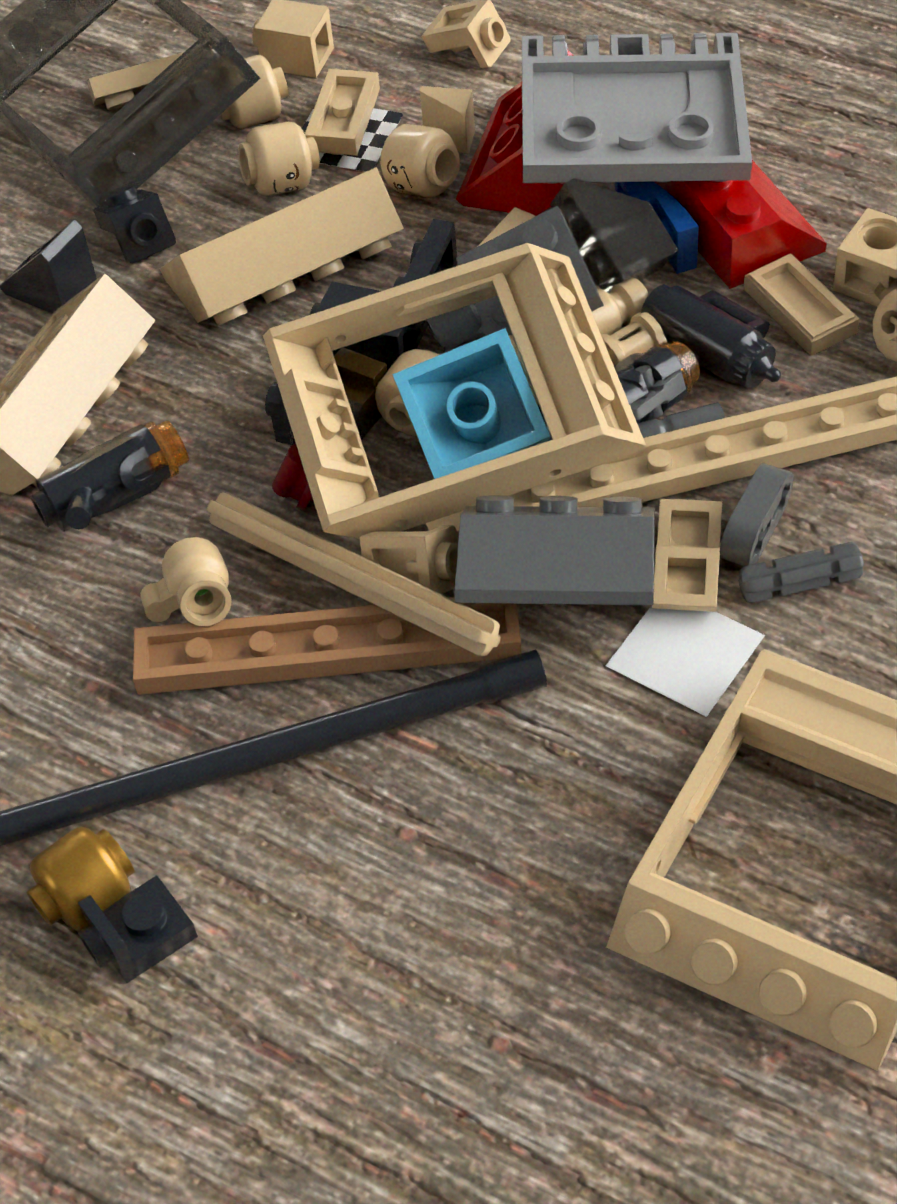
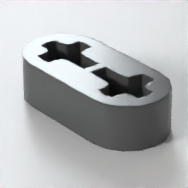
M765 463L759 465L727 523L720 546V558L722 560L743 567L758 562L787 506L794 480L792 472Z

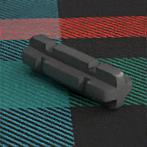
M847 542L830 546V553L824 554V550L821 548L772 560L773 566L767 567L765 562L744 566L739 570L740 590L746 602L755 603L772 599V592L778 591L779 596H785L830 585L829 579L834 577L837 583L857 579L863 575L864 562L862 554L856 543Z

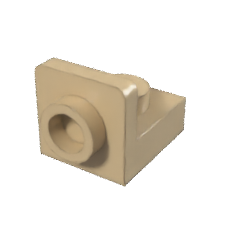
M475 0L443 7L421 36L430 53L451 49L453 52H459L470 47L482 69L492 67L510 42L506 26L499 17L491 0Z
M441 525L429 531L370 532L360 536L362 557L437 593L443 594L455 588L458 543L456 527L454 525Z

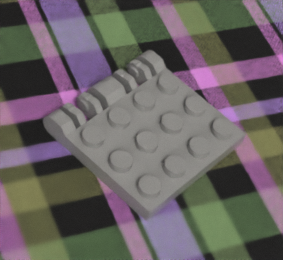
M694 33L690 44V54H675L673 34H660L659 54L650 55L648 34H610L609 55H599L598 35H586V41L583 43V55L567 56L565 35H552V56H544L543 35L522 36L523 183L722 182L750 180L752 155L738 33H715L713 54L708 53L706 33Z

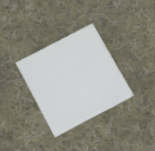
M651 606L606 664V667L707 717L765 635L717 612L654 609Z

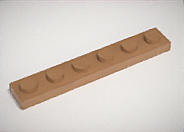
M461 603L496 620L500 625L498 633L501 637L497 647L492 648L487 656H477L376 605L223 619L211 626L182 623L134 628L133 682L137 694L141 695L504 659L522 653L517 604Z

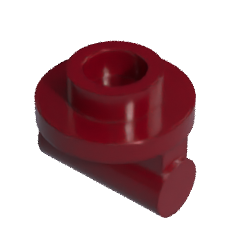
M294 444L287 451L272 483V489L280 497H292L299 501L296 508L304 512L309 502L314 503L297 445Z

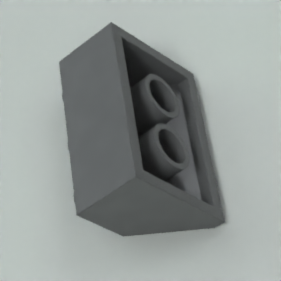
M490 495L476 497V506H466L460 515L455 603L653 605L654 508L642 507L641 498L624 496L604 498L603 507H578V498L570 496L539 498V507L514 506V497Z

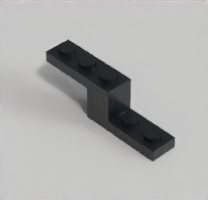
M438 219L432 220L423 240H416L413 246L410 266L405 276H399L393 287L458 265L456 260L457 247L454 222ZM332 281L321 303L316 302L313 305L310 315L381 291ZM427 319L345 346L344 348L386 363L388 371L402 353L417 349L428 327ZM341 348L333 350V355L335 356ZM273 382L266 395L265 411L268 416H271L276 442L294 445L296 442L278 383Z

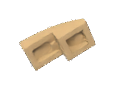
M660 498L654 571V604L652 608L717 611L722 501Z

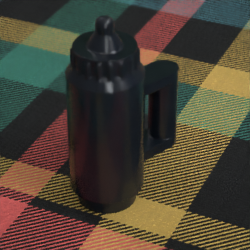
M665 284L656 287L645 300L641 313H649L660 324L668 347L726 382L738 383L744 388H754L764 379L777 382L781 378V372L773 366L776 350L771 343L763 339L769 330L770 323L714 290L698 297L681 286L669 287Z

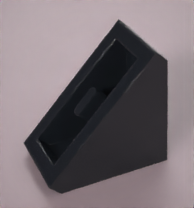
M74 219L32 252L0 284V290L7 296L53 314L54 311L97 280L81 225Z

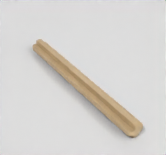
M220 493L216 501L210 500L207 511L211 513L209 521L213 526L477 656H487L492 648L497 647L501 637L498 635L500 625L496 620L461 603H455L454 600L230 493Z

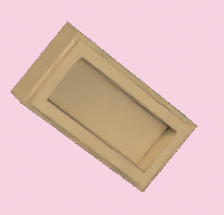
M791 253L745 275L744 290L810 356L858 333L859 318Z

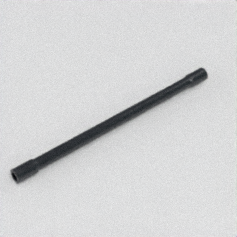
M536 649L484 664L469 673L0 811V846L482 702L493 703L547 687V678L542 660Z

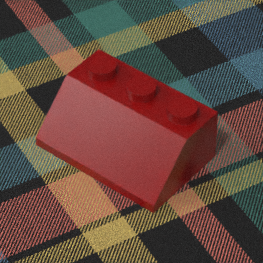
M567 49V56H574V55ZM522 81L499 97L456 196V200L462 206L510 213L515 207L537 216L554 204L558 205V207L564 205L572 198L579 187V182L554 184L523 183Z
M753 160L750 180L722 182L653 181L672 195L699 226L698 252L729 289L744 284L746 274L790 253L800 262L826 252L827 243Z

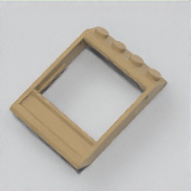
M525 243L272 327L263 335L322 530L325 533L360 539V536L370 532L404 531L461 512L466 506H476V497L490 495L509 496L638 453L646 446L570 258L530 243ZM498 296L552 440L380 497L332 351Z
M764 649L759 653L630 878L606 948L878 1071L897 1032V979L664 878L693 825L701 818L742 743L897 805V700Z

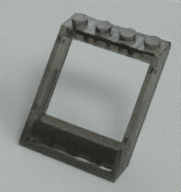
M24 0L0 21V120L95 208L106 204L104 196L113 190L127 185H134L137 190L261 79L225 35L181 0L146 1L196 42L69 155L65 154L27 118L23 119L5 100L118 0Z

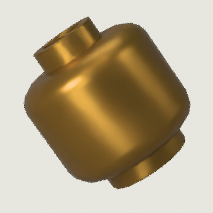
M77 827L33 858L30 864V871L36 885L26 893L37 911L50 926L62 919L70 928L82 930L88 925L78 902L91 895L103 912L130 893L128 877L135 873V870L123 849L104 828L95 834L86 827Z

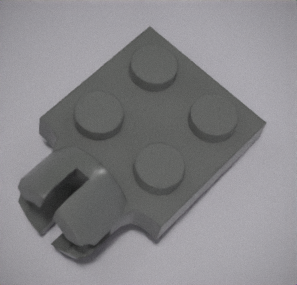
M558 205L456 258L458 265H462L525 243H530L568 256L591 312L604 306ZM498 296L427 319L432 335L438 344L444 347V352L506 328L508 336L512 335Z

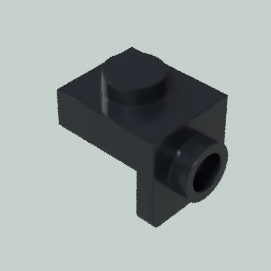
M127 185L104 196L106 204L93 209L100 228L115 234L127 262L135 263L176 243V238L157 193L143 189L136 190L134 185Z

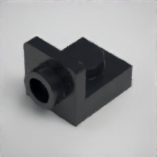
M157 875L119 899L103 912L91 895L78 902L88 925L78 932L81 941L100 968L111 962L126 984L198 937L193 922Z

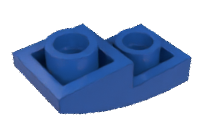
M653 181L615 182V193L609 195L611 216L618 227L624 226L634 244L638 245L652 240L655 251L659 255L665 254L676 274L697 268L699 226L688 211L672 195Z

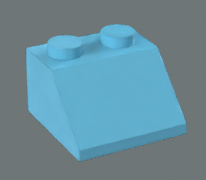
M506 328L392 374L434 479L551 440Z

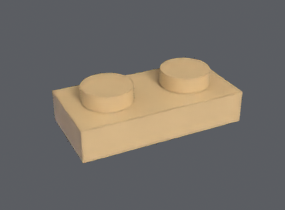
M186 51L89 78L88 88L94 106L106 103L107 110H113L135 103V94L154 89L156 96H164L184 89L183 81L190 79L193 71Z
M328 69L305 132L306 138L313 137L315 139L319 152L334 155H358L380 90L378 72Z

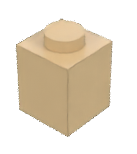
M272 0L262 17L256 19L253 27V44L255 47H258L259 55L264 56L268 60L272 69L281 67L283 73L317 78L334 49L329 7L289 0Z

